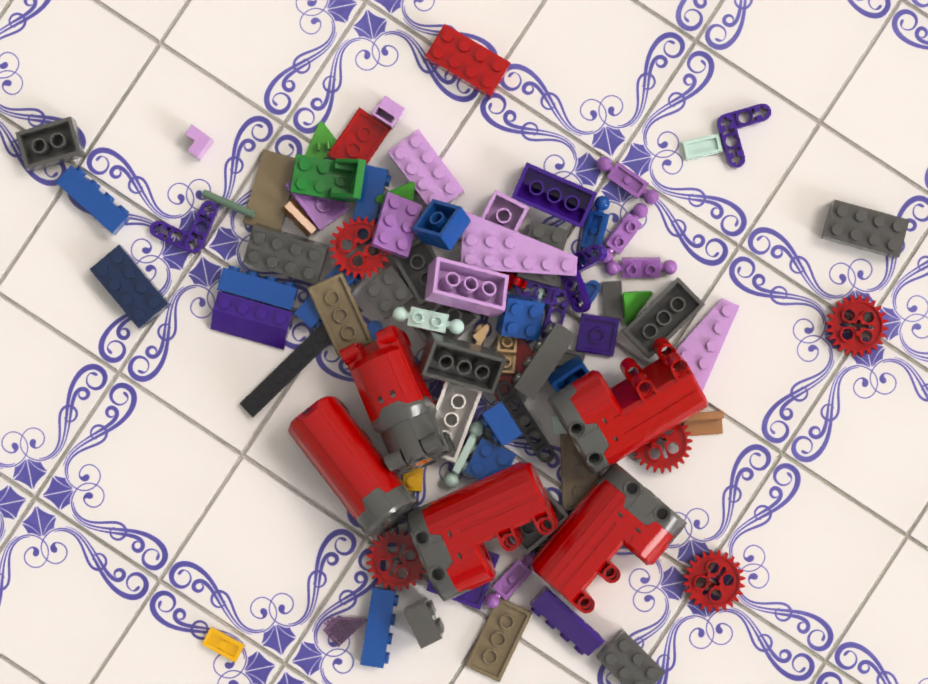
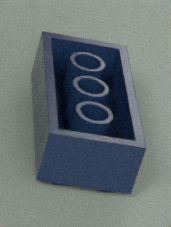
M118 245L90 268V271L139 329L146 327L171 306V303L121 245Z

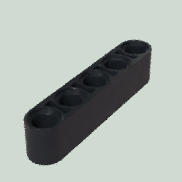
M500 380L495 390L498 398L504 404L537 458L544 463L551 462L555 456L553 448L513 386L506 380ZM500 385H508L509 390L506 394L499 393ZM513 400L519 402V407L516 410L509 408V403ZM523 416L529 417V423L526 426H521L519 423ZM534 432L540 435L537 442L530 441V435ZM545 448L549 449L550 455L547 458H542L540 452Z

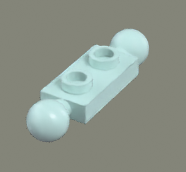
M412 306L410 312H407L404 307H396L392 313L394 320L397 322L408 320L407 326L441 334H446V329H449L453 334H460L464 330V323L460 319L449 321V314Z
M475 421L470 425L471 434L452 472L444 477V484L448 488H455L458 485V475L461 470L465 472L469 461L466 459L469 453L474 454L478 446L475 441L485 431L483 423Z

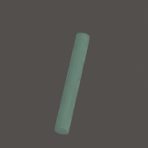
M204 190L202 193V197L252 219L255 217L256 212L208 190Z

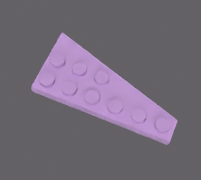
M465 211L471 222L462 234L461 263L497 272L561 276L577 275V256Z
M723 298L719 300L705 318L676 348L677 353L687 362L702 391L739 309V305Z

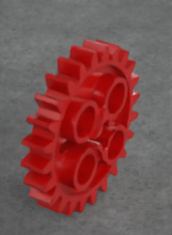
M357 216V222H354L352 218L349 220L350 224L343 221V228L336 227L339 233H332L336 240H330L334 247L329 250L335 251L331 258H337L334 265L341 264L339 271L341 272L346 269V276L353 272L354 278L360 274L361 278L364 279L365 273L372 277L371 271L378 274L377 268H385L382 262H389L385 256L391 255L390 253L379 249V253L376 256H372L369 253L370 243L364 247L365 251L363 253L358 251L351 257H346L348 253L357 249V243L364 244L373 237L376 227L375 219L368 223V217L361 221L360 216ZM360 229L368 230L369 236L367 239L361 240L358 237ZM346 239L352 241L353 246L350 250H344L342 247V243ZM357 255L363 258V264L359 267L353 264V258Z
M850 295L849 301L844 297L842 298L843 304L839 301L835 302L837 308H830L833 314H827L826 316L831 320L825 322L826 325L830 326L825 332H831L827 339H834L832 346L839 345L838 352L845 349L844 355H848L851 351L852 357H855L857 352L862 357L864 356V351L869 355L871 354L870 348L878 350L876 344H883L880 338H886L887 336L883 331L888 330L887 327L883 326L888 320L882 319L886 312H879L882 306L875 307V300L869 303V297L867 296L862 300L861 295H858L856 300L853 295ZM846 310L852 313L850 321L844 318ZM865 312L871 315V320L868 323L863 320ZM857 322L858 325H871L873 329L859 328L856 330L855 327L840 326V323L854 324ZM844 329L850 332V338L848 340H845L842 337V331ZM863 331H866L869 334V340L867 342L863 341L861 338V334Z
M680 423L672 428V434L661 435V439L666 440L664 448L668 456L667 459L663 456L661 445L656 444L658 437L634 451L633 453L637 452L634 459L641 458L639 465L641 466L646 463V470L653 467V473L657 471V468L660 469L661 474L664 473V468H667L669 472H671V466L678 469L677 463L684 464L685 462L682 458H689L686 451L692 450L690 446H687V444L693 442V440L687 439L691 435V432H685L688 425L681 426ZM676 444L679 451L672 454L668 451V446ZM656 449L660 452V457L652 459L649 452Z
M393 529L391 535L387 531L385 537L379 536L380 541L373 540L376 546H369L372 553L366 554V556L371 558V560L367 561L366 564L372 565L368 572L375 573L372 579H379L377 585L383 582L384 589L390 585L392 591L395 586H398L400 592L402 586H405L408 590L409 583L416 586L415 579L422 580L419 574H425L426 571L422 569L424 566L420 561L409 532L404 535V531L401 529L400 533L397 534L396 529ZM395 542L398 550L396 552L388 551L387 544ZM402 544H405L404 551L400 557V560L403 562L397 564L393 575L390 576L389 573L394 564L392 557H397ZM407 550L414 551L415 558L413 560L405 558L404 554ZM387 560L390 563L389 569H381L379 562ZM405 568L408 574L406 577L401 578L397 575V570Z
M709 549V555L702 551L701 558L695 555V562L689 560L692 565L691 568L685 567L689 572L688 574H683L687 581L682 582V584L688 586L684 592L691 593L688 596L689 600L695 598L693 602L695 606L701 603V610L707 606L708 612H711L712 607H714L716 612H719V607L726 611V604L733 607L732 600L739 601L736 595H743L739 588L745 587L744 584L740 583V581L746 579L744 576H740L744 570L737 569L740 563H733L734 556L727 559V552L721 556L720 550H717L716 554H714ZM711 562H716L717 569L714 572L708 571V565ZM723 567H725L724 572H722V573L718 576V574L720 573L721 569H722ZM727 574L732 576L730 584L723 583V577ZM699 577L705 579V584L702 587L696 586V579ZM711 577L716 578L718 581L716 585L714 583L711 584ZM711 584L706 594H703L702 592ZM715 589L719 590L720 596L717 599H712L710 596L711 592Z

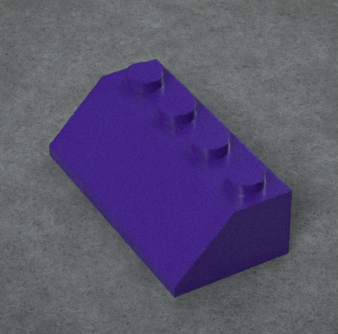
M526 162L511 198L582 228L597 193Z
M218 291L210 329L284 350L294 313Z
M546 586L531 600V610L538 617L540 615L544 616L547 619L545 623L552 629L556 627L561 632L559 635L566 642L572 641L575 644L574 649L581 655L585 653L589 656L605 642L597 631Z

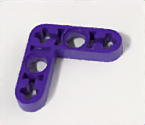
M758 104L726 113L717 119L718 133L727 163L731 168H740L745 163V155L737 129L766 121L771 116V109L767 104ZM760 108L767 111L764 118H762V115H757L754 117L755 121H753V114L759 112ZM739 114H748L749 121L747 123L740 122ZM723 118H725L726 121H730V124L728 125V130L730 131L731 129H733V132H729L723 135V132H726L725 125L721 126ZM728 136L736 139L735 146L730 147L726 144L725 140ZM738 147L739 151H735L736 156L741 158L738 165L731 161L734 155L733 152L729 154L728 150H734Z
M205 201L201 205L189 233L162 221L153 222L150 226V233L154 237L193 254L199 253L203 249L217 217L218 206L212 201ZM210 205H212V209L214 210V212L209 213L207 217L208 219H211L210 222L200 218L201 215L205 217L207 214V211L204 210L205 207H209ZM200 222H205L207 225V229L203 233L198 232L196 228ZM162 225L163 230L168 231V228H171L167 235V239H164L166 234L159 232L156 235L157 231L154 228ZM174 232H180L182 235V239L177 243L171 239ZM195 232L197 235L203 236V239L198 238L197 244L199 247L191 250L192 246L189 243L190 241H195L196 236H192Z
M601 244L591 245L574 254L578 257L576 276L560 275L572 309L575 312H587L591 307V301L580 273L605 260L607 249ZM597 250H599V253L597 254V256H592V257H591V255L597 253ZM581 256H584L586 260L584 266H581L579 262ZM574 281L578 285V288L575 292L572 290L571 287Z
M524 280L527 281V287L533 288V285H536V288L533 291L532 297L530 296V291H525L523 294L521 289L515 285V291L519 296L539 298L537 296L539 288H545L548 292L547 297L541 299L544 303L549 304L541 333L543 339L545 336L543 331L547 324H553L550 319L552 312L557 311L560 313L561 318L558 323L563 325L569 298L564 290ZM560 293H563V297L566 298L560 304V307H564L563 311L552 308L553 304L557 306L558 300L555 297L556 295L559 296Z

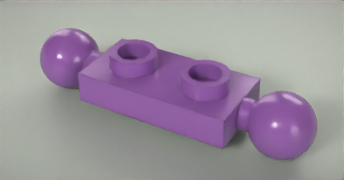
M606 156L600 157L597 160V168L600 171L610 172L606 178L638 200L642 195L644 196V201L650 205L658 201L659 195L657 191L653 189L647 190L646 187L649 183L620 162L613 166L610 158Z
M636 204L633 207V215L626 212L603 243L608 246L606 248L607 256L601 263L606 264L613 259V252L620 255L643 225L638 219L644 218L648 213V208L645 204Z
M622 257V264L615 260L606 263L605 271L609 275H616L618 272H621L622 278H660V271L667 275L674 274L677 271V264L673 260H666L661 264L660 257Z
M531 551L529 554H525L523 563L517 559L493 584L492 588L495 592L487 594L484 599V603L488 608H496L499 605L500 597L507 600L529 577L532 572L528 568L532 566L531 564L536 552Z

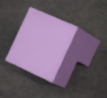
M384 96L371 114L393 130L405 112V108Z
M192 124L185 133L194 141L187 151L201 160L214 141Z

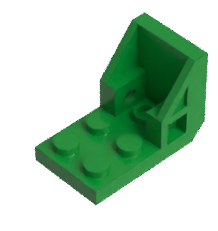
M296 154L290 193L355 203L361 199L366 160H329Z

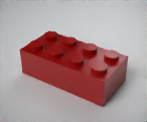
M446 24L443 25L425 55V61L490 99L511 64L509 61Z

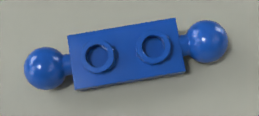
M606 196L597 197L595 200L597 210L589 211L580 244L581 248L585 249L594 244L602 245L610 216L604 213L610 206V201ZM584 256L580 257L582 265H585L586 262Z

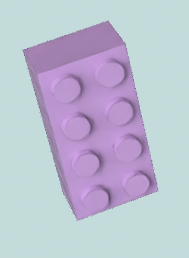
M419 129L387 151L408 182H415V191L426 206L430 204L432 199L451 203L464 193L463 188Z
M495 190L481 218L518 232L530 207Z
M436 257L428 267L424 300L497 318L506 308L509 275Z

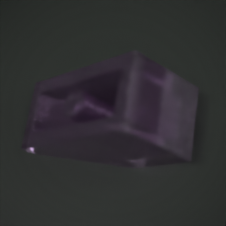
M338 615L335 618L331 616L324 623L326 627L323 631L339 647L368 618L355 615Z

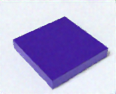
M581 313L575 351L613 357L620 319Z

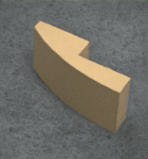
M480 324L473 330L475 334L472 337L476 340V345L481 346L490 327L488 324L485 326Z
M499 334L497 350L501 351L507 359L501 375L514 376L518 338L501 336Z

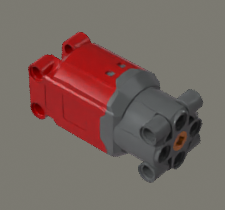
M389 325L376 332L377 339L375 342L367 346L355 342L341 349L340 355L344 363L348 365L375 432L380 433L388 451V454L384 456L387 468L391 472L396 470L398 474L404 475L417 468H423L435 463L438 458L455 451V446L450 436H444L435 416L437 413L436 407L418 369L405 331Z

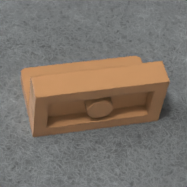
M294 199L282 208L281 211L307 237L317 229Z
M723 411L698 412L683 422V425H688L685 432H691L690 436L722 434L724 413Z

